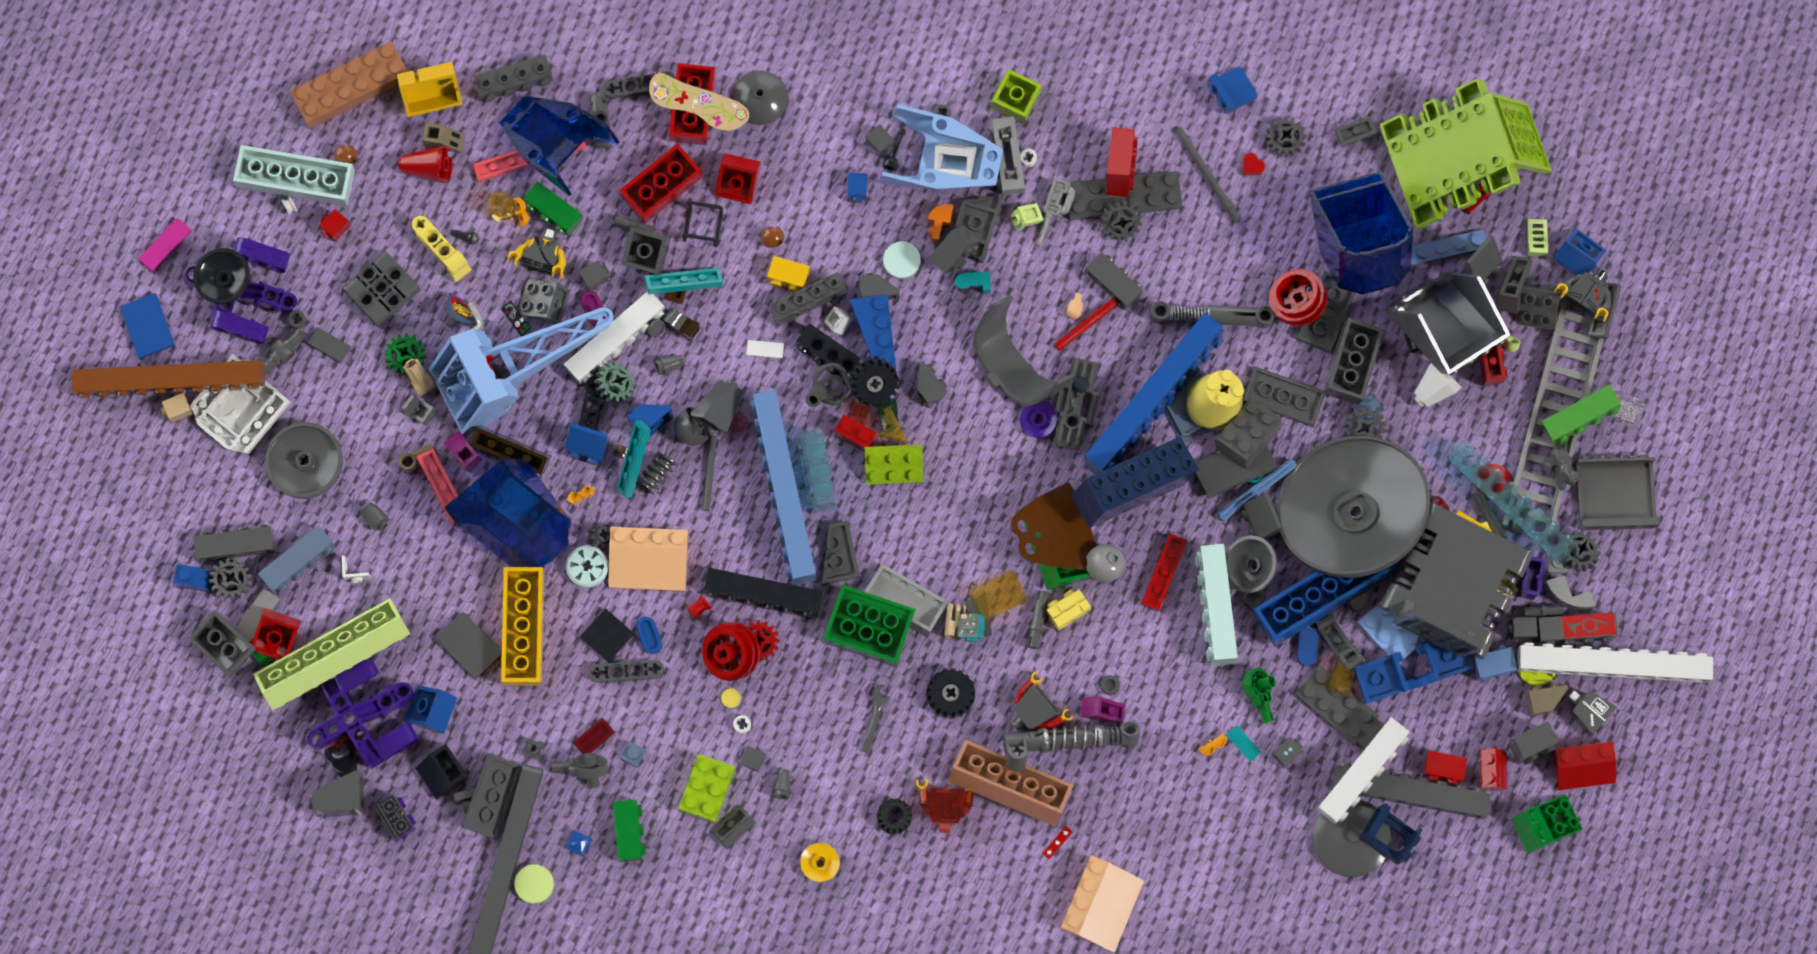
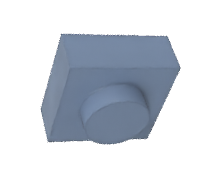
M629 741L620 759L638 768L647 750Z

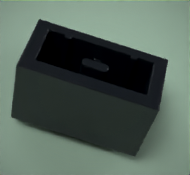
M446 743L430 753L415 767L436 801L469 780V777Z

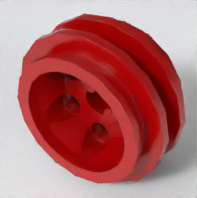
M1294 269L1282 274L1275 280L1269 294L1271 309L1281 322L1289 326H1304L1315 321L1324 311L1328 298L1326 288L1320 278L1315 273L1306 269ZM1308 287L1312 288L1310 292L1306 291Z
M728 622L715 626L707 633L702 645V656L705 666L712 675L720 680L734 681L747 677L755 670L759 662L760 647L751 629L742 623ZM729 636L734 638V641H731L729 639Z

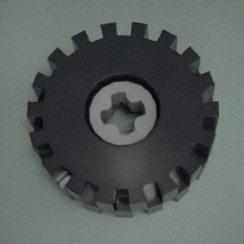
M868 356L866 357L867 361L861 359L859 360V366L856 364L853 366L855 371H850L849 373L851 378H848L849 387L861 404L864 403L867 407H870L871 404L873 407H878V403H880L881 406L886 405L884 401L888 400L890 402L892 400L891 395L896 396L897 392L895 389H899V384L897 383L899 377L893 366L886 359L881 358L880 360L878 356H874V359H871ZM873 379H876L878 383L873 387L870 383L873 382Z
M951 668V670L943 669L942 672H937L930 679L927 686V702L936 715H941L945 719L947 717L955 719V717L960 718L963 714H967L973 706L975 699L974 683L963 671H956L955 668ZM952 689H954V690H955L954 694H955L956 696H955V697L951 696V697L948 698V697H947V694H948V693H947L946 690H950V691H951Z

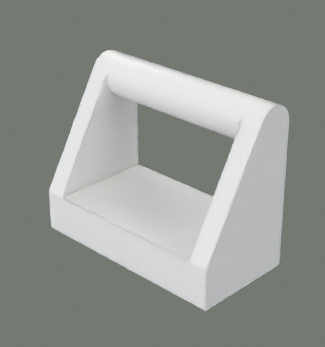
M939 143L935 146L934 170L971 179L977 155V146ZM943 155L967 157V170L941 168Z

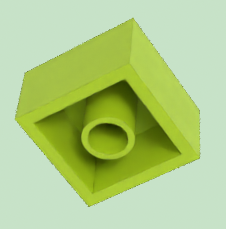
M1008 69L992 99L991 108L1009 117L1014 116L1015 120L1025 124L1041 93L1042 85Z

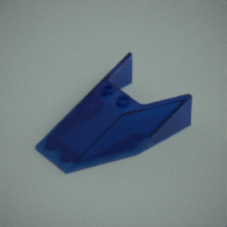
M523 96L499 122L521 158L569 197L572 193L560 176L558 169L586 140L616 145L619 143V140L607 123L569 102Z

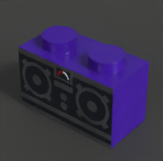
M395 794L375 805L374 808L393 840L397 842L416 830L413 826L416 822L411 813L407 815L404 811L406 805L402 798L399 797L397 799Z

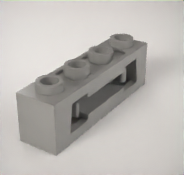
M1012 116L992 119L991 126H988L989 136L993 137L995 145L1003 149L1002 142L1009 141V131L1011 135L1009 145L1013 171H1008L1007 179H1005L1006 165L1003 151L998 172L999 179L996 182L997 190H1001V194H1004V196L1024 193L1025 185L1015 118Z

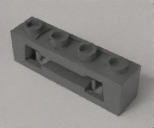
M836 272L770 304V311L779 327L846 295V286L839 273Z

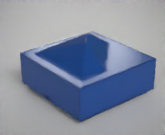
M575 830L566 849L584 857L592 842V838Z

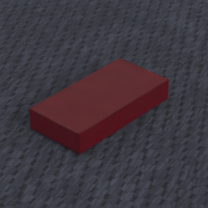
M602 717L575 740L573 744L583 755L592 753L615 734V731Z

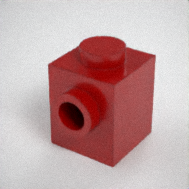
M336 209L330 214H326L319 224L322 230L321 234L327 240L331 238L335 242L351 226L349 221Z

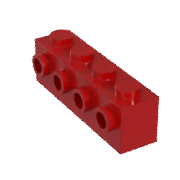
M1494 345L1487 354L1479 355L1484 386L1503 384L1507 377V368L1503 363L1504 350L1501 348V345Z

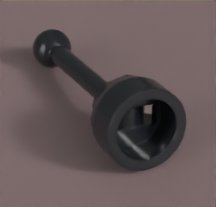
M904 128L899 130V137L892 156L886 157L882 167L886 170L895 172L898 168V160L895 156L902 137L906 134Z

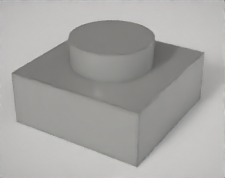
M1559 553L1547 554V574L1568 573L1567 563L1563 564L1565 558L1559 557Z

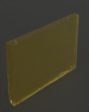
M1013 570L969 590L980 614L985 616V621L1028 601Z

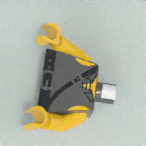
M550 229L545 230L543 238L533 236L532 239L525 241L515 251H510L507 261L510 259L515 260L514 265H517L519 261L522 267L552 276L553 278L556 274H560V279H563L566 266L564 251L560 249L559 243L554 242L556 232Z

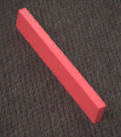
M577 130L472 165L478 183L586 149L581 131Z

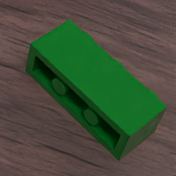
M538 181L523 198L526 208L530 212L534 213L536 211L541 215L540 218L545 223L555 225V230L562 235L565 233L570 236L583 220V216L579 211Z
M637 800L613 802L619 863L643 860L642 855H646L645 843H641V836L644 835V826L639 823V816H642V805H638Z

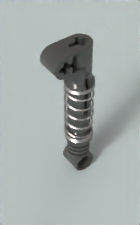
M1127 721L1119 727L1114 726L1113 728L1110 726L1109 729L1104 725H1095L1093 731L1085 725V728L1076 729L1075 726L1074 729H1066L1064 727V730H1055L1054 727L1051 731L1043 728L1037 732L1003 734L1006 763L1010 770L1022 771L1026 767L1027 752L1040 751L1041 753H1048L1049 751L1052 753L1053 750L1063 752L1064 749H1069L1072 752L1074 748H1079L1082 751L1084 748L1089 747L1093 750L1095 746L1098 750L1109 746V744L1114 746V743L1115 745L1120 743L1121 746L1131 749L1138 744L1140 727L1133 721Z

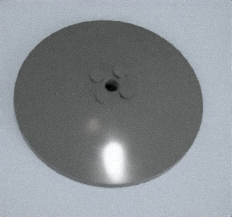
M1371 436L1342 437L1328 441L1311 450L1296 463L1297 467L1288 473L1279 492L1277 516L1282 526L1280 533L1292 554L1304 565L1319 573L1344 578L1361 577L1380 572L1407 555L1419 541L1425 530L1431 503L1429 486L1417 461L1400 446ZM1354 510H1361L1360 515H1351Z

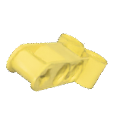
M417 216L413 219L412 227L418 238L445 266L447 272L456 282L472 271L465 257L450 245L426 217ZM438 238L435 242H430L431 239ZM444 251H449L447 255H442Z

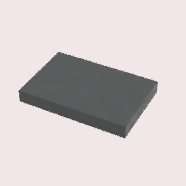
M464 612L435 638L475 680L502 656V650Z

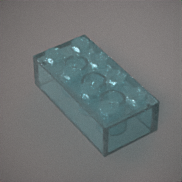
M823 429L800 431V438H797L798 453L803 454V456H800L802 472H806V475H803L805 491L809 490V493L806 494L808 509H812L813 514L836 510L835 497Z

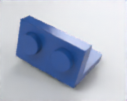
M1240 66L1219 77L1216 73L1209 76L1208 89L1212 94L1214 93L1218 106L1224 110L1226 115L1255 100L1258 96Z

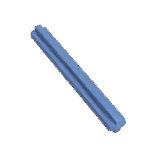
M1292 458L1287 460L1217 513L1221 521L1228 519L1240 510L1245 503L1256 498L1296 468V462Z

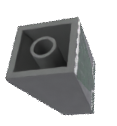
M356 770L313 791L312 797L309 798V809H312V812L317 817L364 815V776L359 770Z

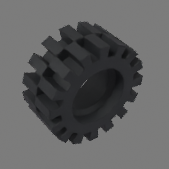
M890 798V800H885L877 810L878 825L888 834H901L911 824L912 812L904 800ZM892 809H897L902 814V819L897 824H892L887 820V813Z

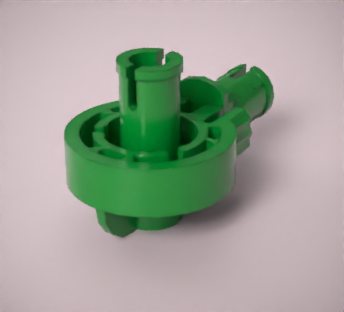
M1255 668L1245 672L1243 676V689L1246 696L1252 700L1253 707H1258L1262 723L1265 724L1275 720L1270 703L1272 701V688L1275 687L1276 680L1274 676H1269L1264 669Z

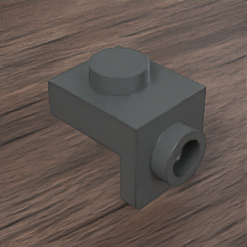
M413 394L402 408L410 418L427 426L437 412L434 407L421 401Z

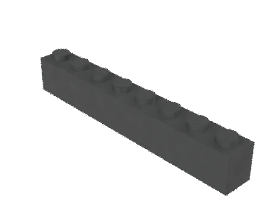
M1340 763V765L1334 767L1331 791L1350 769V764ZM1383 771L1378 778L1374 776L1370 782L1373 784L1366 793L1362 791L1358 795L1485 819L1488 814L1491 794L1486 793L1484 789L1475 788L1473 791L1468 790L1463 785L1452 787L1447 786V783L1442 781L1430 783L1426 778L1417 777L1415 780L1409 779V776L1405 774L1393 776L1389 775L1390 772Z

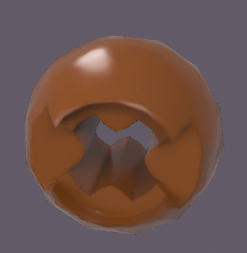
M350 144L348 146L342 145L334 150V160L337 162L353 164L357 161V151Z
M771 226L761 232V242L767 248L770 246L772 248L777 247L784 241V232L780 227L776 226L774 228Z

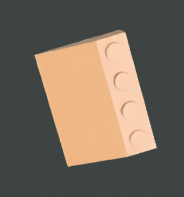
M611 527L608 588L686 591L688 530Z
M1091 855L1060 930L1114 953L1144 880Z

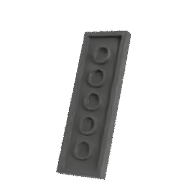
M1178 171L1134 175L1133 190H1129V197L1106 195L1107 178L1069 182L1075 190V197L1069 210L1070 220L1101 217V215H1106L1104 209L1109 210L1110 203L1116 205V200L1120 204L1126 200L1127 205L1132 202L1134 208H1139L1140 211L1138 213L1183 208ZM1123 209L1124 212L1131 213L1130 211Z

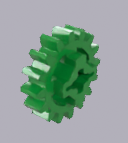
M405 333V336L402 338L398 334L397 340L391 338L392 344H386L389 350L384 351V354L388 356L385 358V361L389 363L390 369L394 368L396 374L401 370L402 375H405L406 371L403 366L410 359H418L421 365H424L422 358H426V354L422 352L426 349L424 346H420L422 344L420 339L416 341L415 335L409 338L408 333ZM414 346L417 348L418 355L413 353ZM408 351L409 355H404V357H402L401 353H406ZM393 353L398 356L396 362L393 360Z

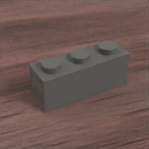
M1101 252L1086 267L1085 273L1126 311L1142 295L1141 284L1136 280L1132 281L1128 277L1127 271L1122 267L1118 268L1109 255H1104Z

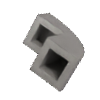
M1565 575L1547 580L1543 584L1550 597L1565 608L1585 611L1596 606L1591 591L1572 597Z

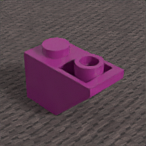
M459 431L444 442L467 472L483 460Z

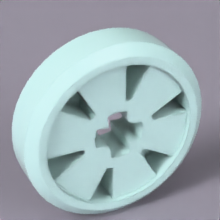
M583 545L577 547L567 558L566 571L568 577L579 587L592 588L598 586L605 580L608 574L609 564L607 557L602 550L595 546ZM587 562H590L592 569L584 571V567L582 565L587 564Z

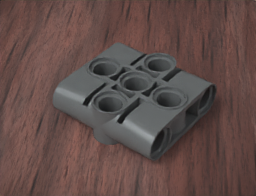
M385 250L371 263L362 266L359 273L342 287L343 291L377 327L381 326L394 313L401 311L403 305L421 290L418 284ZM368 272L374 273L370 279L364 278ZM394 273L401 274L398 279H391ZM379 286H386L385 291H377ZM371 298L370 304H363L364 299ZM392 299L399 300L398 304L394 306L389 303Z

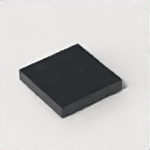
M605 608L582 633L580 638L609 663L635 634Z

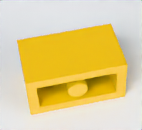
M773 256L767 275V282H770V285L780 288L784 286L788 287V290L791 292H797L805 288L810 273V266Z

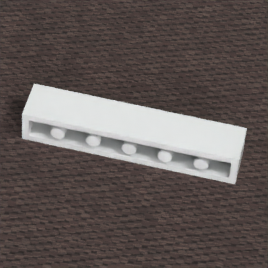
M646 292L617 317L610 327L600 332L564 363L566 371L579 385L583 382L587 383L593 378L592 374L597 370L600 371L599 368L607 364L608 360L612 357H618L624 346L633 344L636 340L635 337L639 333H645L652 321L661 319L665 315V306L654 294L648 295V292Z
M1391 717L1321 803L1317 811L1334 824L1338 820L1342 823L1349 814L1346 810L1350 805L1354 808L1361 798L1358 795L1362 791L1366 793L1373 784L1370 782L1374 776L1378 778L1384 771L1383 764L1386 761L1390 763L1397 755L1394 752L1398 746L1402 748L1409 740L1406 737L1409 731Z

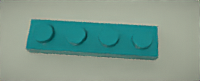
M719 268L645 275L644 278L648 295L723 286Z
M635 421L616 487L625 498H632L638 473L641 470L642 459L645 455L647 441L650 438L651 429L643 421Z

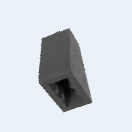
M718 381L691 411L690 416L714 431L727 433L743 390L738 388V384L733 381Z

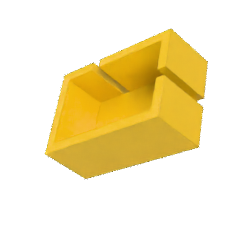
M453 62L418 69V73L415 74L414 70L397 74L407 117L463 105Z

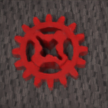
M757 620V625L750 622L749 627L751 631L755 630L754 635L756 638L760 634L761 641H763L760 645L758 663H761V658L768 661L769 655L774 657L773 650H779V647L775 644L780 643V639L775 638L779 634L778 631L773 632L774 626L767 627V621L761 625L760 620ZM762 630L768 632L770 636L764 635ZM770 645H771V647H770L766 652L763 653V650H764L767 646H770Z

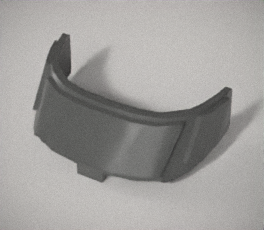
M1012 295L995 302L984 313L975 331L973 346L980 363L987 372L984 378L993 389L998 387L1009 399L1020 404L1022 407L1038 405L1073 382L1072 379L1076 375L1073 373L1059 381L1044 379L1025 361L1013 345L1007 331L1006 316L1013 300Z

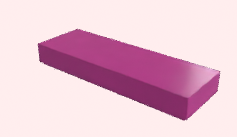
M177 218L138 258L139 261L154 272L192 233V230Z

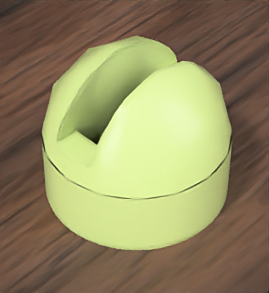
M1508 336L1504 343L1505 350L1510 353L1517 351L1521 341L1515 337Z

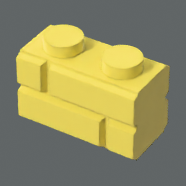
M1071 589L1063 595L1065 598L1059 602L1055 599L1047 605L1046 614L1058 631L1091 611V606L1080 589L1076 591Z

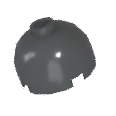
M688 407L680 412L675 419V437L687 445L697 446L711 437V430L691 417L690 413L694 408Z

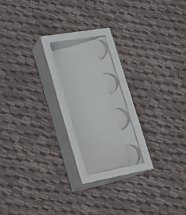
M881 564L864 591L916 609L910 628L926 637H929L949 602L884 564Z

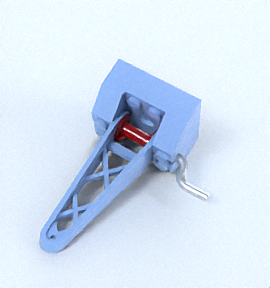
M472 301L468 304V307L477 325L466 332L451 336L428 370L462 435L477 430V427H485L505 415L512 407L511 405L518 399L516 385L610 327L614 320L613 313L608 308H599L492 347L490 338L482 331L484 319L477 305ZM585 321H598L591 331L580 330ZM577 325L576 329H571V328H570V327H573V326ZM559 332L573 333L568 343L555 351L539 350L545 338ZM577 334H583L582 336L575 339ZM539 341L535 349L523 348ZM509 353H530L531 356L524 368L518 371ZM536 354L546 355L545 357L532 363ZM502 357L511 376L505 379H498L490 365L491 361Z

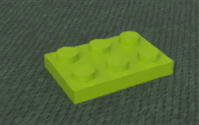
M922 444L864 447L866 485L924 482Z

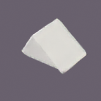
M835 306L824 320L834 333L841 335L845 333L853 321L843 309Z

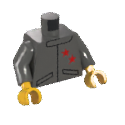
M1598 268L1593 276L1587 272L1583 275L1577 274L1558 284L1554 292L1560 291L1562 293L1561 298L1564 297L1593 315L1595 319H1597V316H1601L1604 318L1603 322L1606 321L1611 307V293L1607 290L1608 285L1603 282L1607 276V272L1603 269Z

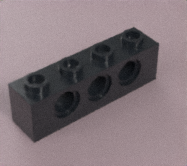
M811 323L808 324L796 340L797 349L804 355L809 354L814 357V362L820 366L830 363H838L842 367L847 364L852 366L855 364L857 366L860 365V357ZM815 343H820L823 346L820 350L812 348ZM836 354L838 358L835 361H831L828 359V356ZM836 368L828 369L831 374L842 377L840 370L838 371Z

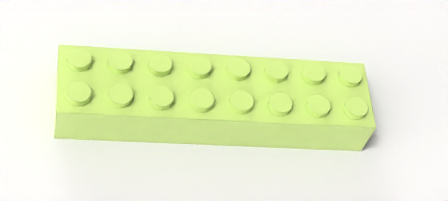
M391 598L257 671L253 675L271 709L274 710L282 707L292 699L300 697L310 689L318 687L319 684L328 679L334 678L346 669L352 668L355 664L370 658L373 654L386 649L391 644L404 639L410 632Z

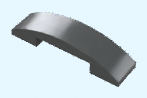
M1332 613L1314 623L1328 647L1347 670L1365 661L1356 646L1351 644L1339 627Z

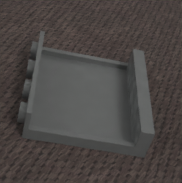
M1646 454L1638 455L1637 458H1630V455H1620L1618 458H1611V456L1605 455L1600 456L1599 459H1592L1591 456L1580 457L1575 463L1576 472L1582 473L1576 481L1580 530L1657 528L1660 524L1659 517L1656 516L1653 474L1655 457H1649Z

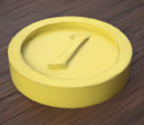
M731 688L723 692L721 700L724 706L735 708L739 705L741 696L737 690Z

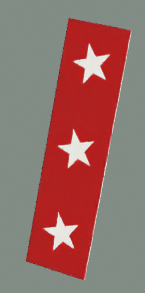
M1065 826L1042 854L1050 860L1073 831Z

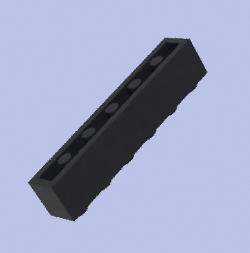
M714 568L708 569L704 586V593L710 598L718 599L719 596L725 597L726 601L737 603L738 600L744 601L745 605L756 607L757 604L763 605L764 609L775 611V608L782 609L783 613L791 615L797 612L801 613L802 617L810 619L813 616L818 617L822 599V591Z

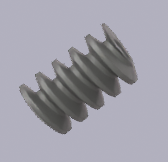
M657 453L658 459L653 458L651 460L653 465H647L648 471H642L643 477H637L639 484L652 495H654L651 490L652 488L659 490L656 483L664 484L661 478H669L666 472H674L671 466L678 467V464L666 454Z

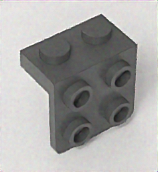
M1537 281L1527 282L1522 288L1518 323L1525 326L1554 330L1557 322L1559 301L1561 300L1560 296L1562 295L1560 291L1554 292L1558 285L1549 284L1545 286Z

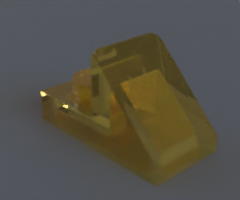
M891 407L883 409L885 415L882 418L886 426L891 427L878 433L879 437L903 445L908 444L907 438Z

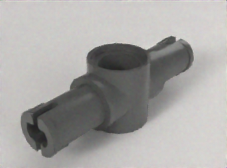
M299 327L287 339H279L269 349L270 356L264 361L265 376L277 364H286L294 356V347L307 336Z

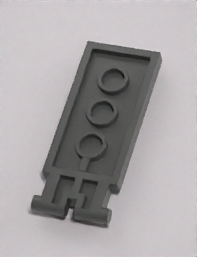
M1321 665L1295 693L1300 700L1353 746L1357 743L1365 750L1384 727V724L1377 719L1379 715Z

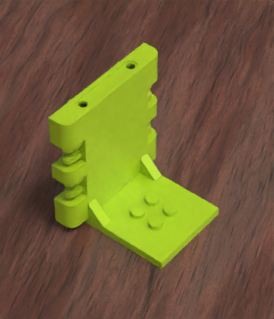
M1477 78L1455 89L1457 95L1452 97L1454 110L1451 109L1447 100L1441 102L1438 99H1432L1422 104L1424 110L1419 113L1422 122L1420 126L1414 115L1408 118L1403 114L1380 124L1415 228L1421 229L1443 219V213L1448 212L1445 199H1449L1454 209H1465L1476 204V198L1481 197L1478 184H1482L1487 194L1491 192L1498 194L1520 184L1517 170L1525 169L1541 174L1552 172L1528 103L1489 93L1485 82Z

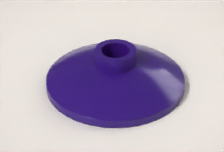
M1047 401L1038 405L1034 404L1024 407L1020 415L1022 429L1026 434L1034 438H1043L1050 435L1056 428L1058 421L1055 408ZM1040 416L1043 417L1042 423L1037 422V419Z

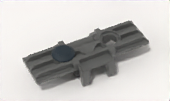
M1073 357L1069 375L1074 373L1076 377L1072 379L1073 382L1057 393L1058 399L1055 410L1057 415L1060 414L1053 445L1080 450L1085 426L1094 427L1093 418L1097 400L1101 396L1100 393L1093 391L1099 363ZM1084 396L1090 397L1086 418L1079 416ZM1067 419L1075 420L1077 422V425L1073 427L1069 426L1067 424Z

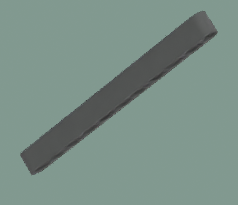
M526 764L522 768L469 954L492 953L544 769Z

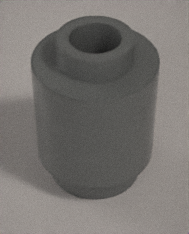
M369 503L361 510L362 518L374 531H382L388 526L389 518L377 505Z

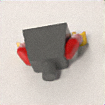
M1037 672L1032 673L1031 679L1027 680L1017 691L1014 711L1018 717L1011 723L1018 731L1025 725L1030 730L1043 728L1051 730L1063 722H1069L1073 718V716L1066 718L1064 713L1068 712L1069 709L1061 713L1039 687L1043 677L1038 681L1034 680L1033 677L1037 675Z

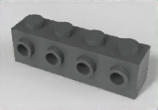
M543 55L474 75L481 102H491L496 97H509L514 92L520 90L526 92L537 85L541 87L547 86L553 81V76L547 56Z

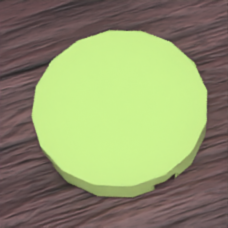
M537 864L528 865L522 868L516 876L515 890L518 896L527 903L538 904L544 902L553 892V877L544 866Z

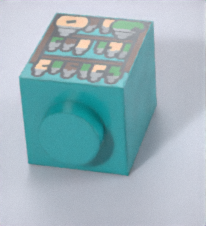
M960 613L959 637L965 638V642H977V639H984L985 616Z

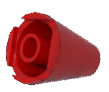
M438 146L404 154L398 160V168L403 174L439 183H448L447 178H451L453 169L452 157L448 156V152H451L448 146Z

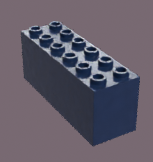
M1180 436L1086 478L1071 496L1088 527L1092 528L1184 486L1199 468Z

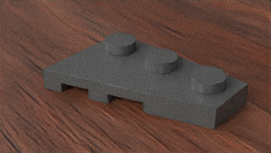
M848 521L830 524L822 585L860 578Z

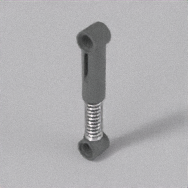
M1164 301L1155 302L1150 312L1152 321L1157 324L1176 319L1178 321L1179 319L1181 321L1183 319L1185 321L1186 319L1188 321L1195 320L1196 322L1206 313L1221 325L1258 326L1263 329L1270 327L1275 317V313L1269 306L1257 308L1210 305L1207 309L1205 307L1203 309L1202 307L1200 309L1199 307L1189 308L1188 306L1186 308L1185 306L1183 308L1181 306L1180 308L1178 306L1175 308V306H1170V304ZM1162 309L1165 315L1158 316L1155 311ZM1261 314H1266V315H1268L1269 320H1267V321L1262 320V319L1260 318V315H1261Z

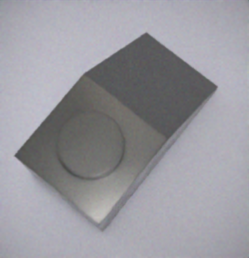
M865 273L859 277L861 298L888 295V300L900 298L899 289L880 275Z

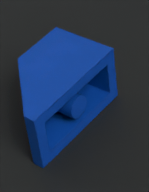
M176 565L173 583L177 588L215 593V591H211L214 584H209V580L213 579L209 576L211 571L193 566Z

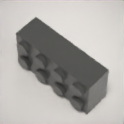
M1349 317L1343 322L1322 393L1357 405L1364 400L1384 329Z

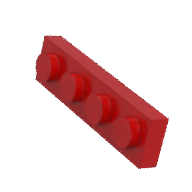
M1169 534L1141 605L1159 612L1188 540Z

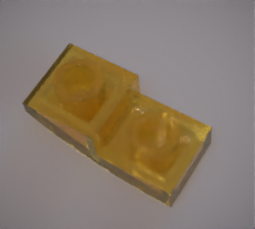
M1337 659L1328 688L1346 697L1350 689L1351 679L1355 675L1354 669L1347 670Z

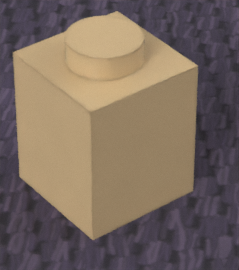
M184 393L162 401L164 408H161L165 419L169 418L171 423L193 415Z

